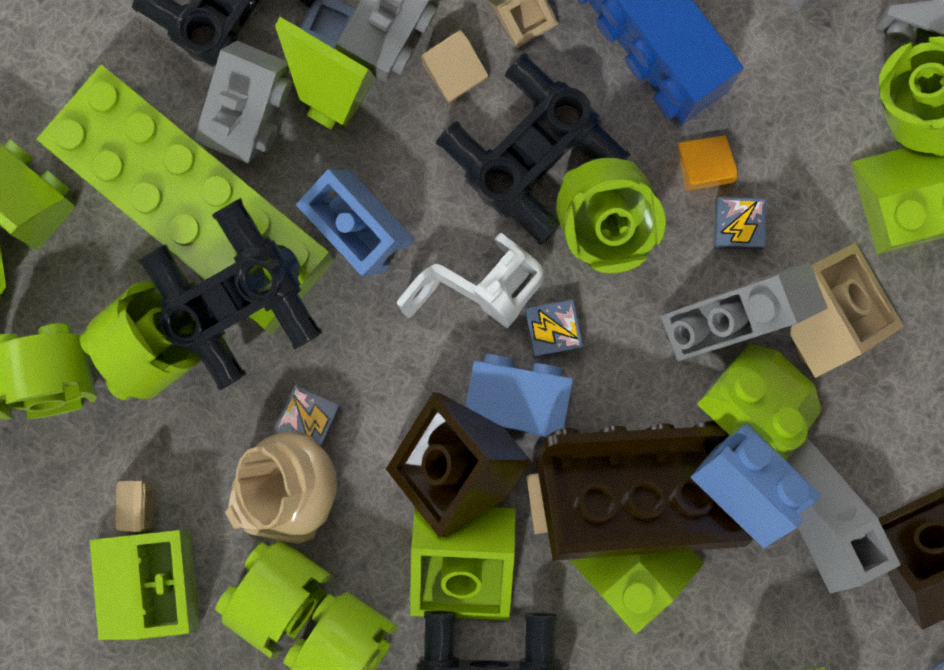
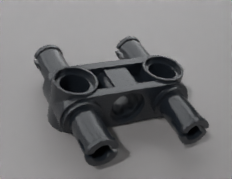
M134 0L132 8L134 11L140 12L168 30L167 36L170 37V41L186 50L193 59L214 67L216 66L220 50L238 41V33L260 0H190L189 3L184 5L179 4L175 0ZM299 0L308 8H310L313 0ZM201 26L211 27L216 32L214 39L205 45H197L190 41L192 32Z
M524 53L512 63L504 75L535 103L534 110L494 150L489 149L486 151L461 127L458 121L452 123L440 135L436 144L442 147L466 171L464 176L467 179L466 182L478 193L483 203L493 207L501 216L508 217L511 215L537 240L539 245H542L560 227V223L531 195L533 192L532 187L572 147L574 149L580 147L593 160L600 158L627 160L630 153L625 151L599 126L602 122L599 119L600 115L590 107L589 99L583 92L569 87L560 80L554 82ZM560 106H572L578 111L580 120L574 124H563L557 120L554 111ZM494 173H503L511 179L513 186L507 192L497 194L487 188L485 181Z
M241 198L212 214L214 220L216 219L237 253V256L234 257L235 263L196 285L194 281L189 284L169 252L167 244L138 260L163 298L159 302L162 311L160 328L163 335L169 342L176 346L184 347L191 354L197 352L217 384L216 387L219 391L247 374L241 368L222 336L226 334L224 330L264 308L266 312L272 310L290 339L294 350L323 333L298 295L301 291L299 287L301 283L298 280L300 265L297 257L290 249L283 245H277L269 237L263 238L244 207ZM263 267L270 273L272 280L265 275Z
M444 610L424 612V656L419 657V661L416 663V670H562L563 666L560 664V660L555 659L556 614L546 612L525 613V658H521L520 661L459 660L458 657L454 656V619H456V612Z

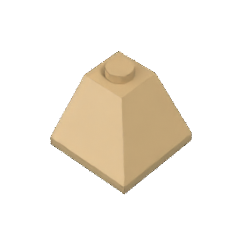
M856 242L811 265L828 309L792 325L790 335L796 344L797 353L802 362L810 368L815 378L865 353L904 327Z

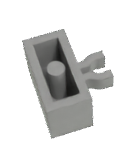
M361 0L337 41L336 50L366 67L376 78L387 83L393 71L399 75L403 73L414 52V49L408 46L416 30L423 34L426 32L438 8L431 4L433 0Z
M235 41L221 49L194 141L245 163L252 161L262 151L267 153L277 133V125L272 124L277 107H283L292 86V80L286 78L289 71L287 61L239 41Z

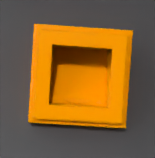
M726 135L677 144L686 191L732 184L738 178L737 168Z

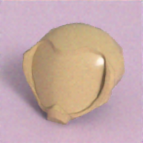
M295 430L266 437L256 447L248 449L239 459L228 508L225 511L235 530L242 528L248 534L287 543L300 544L314 539L317 529L326 522L338 491L337 472L331 457L310 435Z

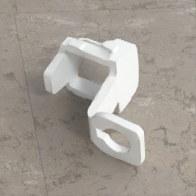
M499 233L495 238V242L506 254L480 284L475 286L444 266L434 264L416 277L399 297L397 305L408 318L412 317L435 291L439 283L442 282L478 303L489 316L505 328H508L518 317L523 306L541 286L545 275L542 266L536 259L504 234ZM533 274L534 277L515 298H512V295L527 277ZM423 287L421 292L415 297L417 292Z

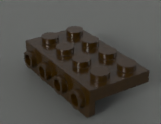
M715 421L702 422L690 428H675L673 424L662 423L650 426L646 430L627 431V428L624 426H610L593 433H579L574 428H564L552 432L544 439L535 454L552 560L746 547L753 541V538L690 478L715 446L730 435Z

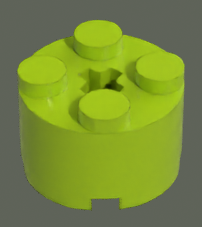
M938 36L929 37V42L912 46V42L897 49L887 59L879 75V94L887 127L899 143L914 151L944 156V37Z
M600 158L589 161L578 168L571 169L565 174L557 197L556 212L571 253L577 259L579 258L584 263L590 265L592 269L601 273L629 271L646 261V255L656 244L659 246L664 236L666 218L659 198L649 180L638 166L629 160Z
M152 282L133 284L97 314L88 324L87 330L80 336L82 349L91 357L97 370L106 379L107 387L111 394L120 400H128L131 397L138 399L154 398L201 361L197 352L191 354L184 347H179L169 342L163 335L160 328L162 311L160 309L161 304L159 303L163 298L160 293L155 291L157 288Z
M55 323L45 325L38 329L39 334L20 338L17 334H0V419L13 420L12 410H26L27 419L45 418L83 408L81 398L86 397L91 403L97 399L90 356L84 352L80 345L81 335L70 333L68 324Z
M281 541L272 543L270 546L264 542L257 545L244 565L249 572L238 587L231 585L215 606V611L222 615L221 622L224 626L271 660L276 659L284 651L277 644L286 634L295 639L326 594L325 591L318 587L319 584L331 583L333 577L332 574L287 542Z
M348 591L336 597L328 594L312 617V620L318 624L307 640L300 637L293 644L283 664L291 668V670H376L391 646L389 642L384 640L386 633L397 634L399 626Z

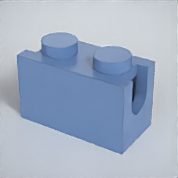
M327 169L296 204L361 276L383 274L391 266L386 259L396 250L408 248L416 240L352 170ZM334 189L338 194L331 200L327 195Z
M485 354L484 362L474 361L465 407L497 423L505 430L548 437L552 432L564 429L573 379L562 377L563 368L534 363L533 371L513 368L514 359Z
M747 423L715 446L690 477L763 548L796 529L803 520L798 514L816 503L821 496L807 480Z

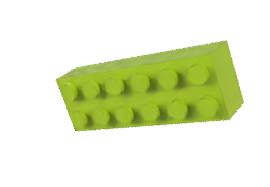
M102 64L36 138L37 141L162 245L167 244L168 250L204 280L235 263L234 257L237 256V253L216 219L214 220L212 214L239 198L242 199L244 207L263 238L269 237L277 245H283L290 249L297 257L300 265L298 280L301 283L299 286L301 291L298 295L301 299L334 261L331 254ZM263 267L265 275L272 280L270 273ZM262 308L249 316L271 335L280 325L272 310L266 312Z

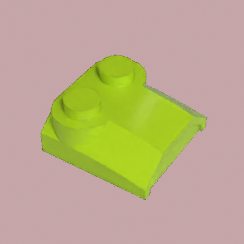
M749 343L697 403L729 435L747 423L785 460L805 442L808 430L822 411L815 385L779 351Z

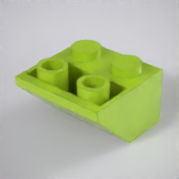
M191 528L89 540L98 640H138L190 634L200 628Z

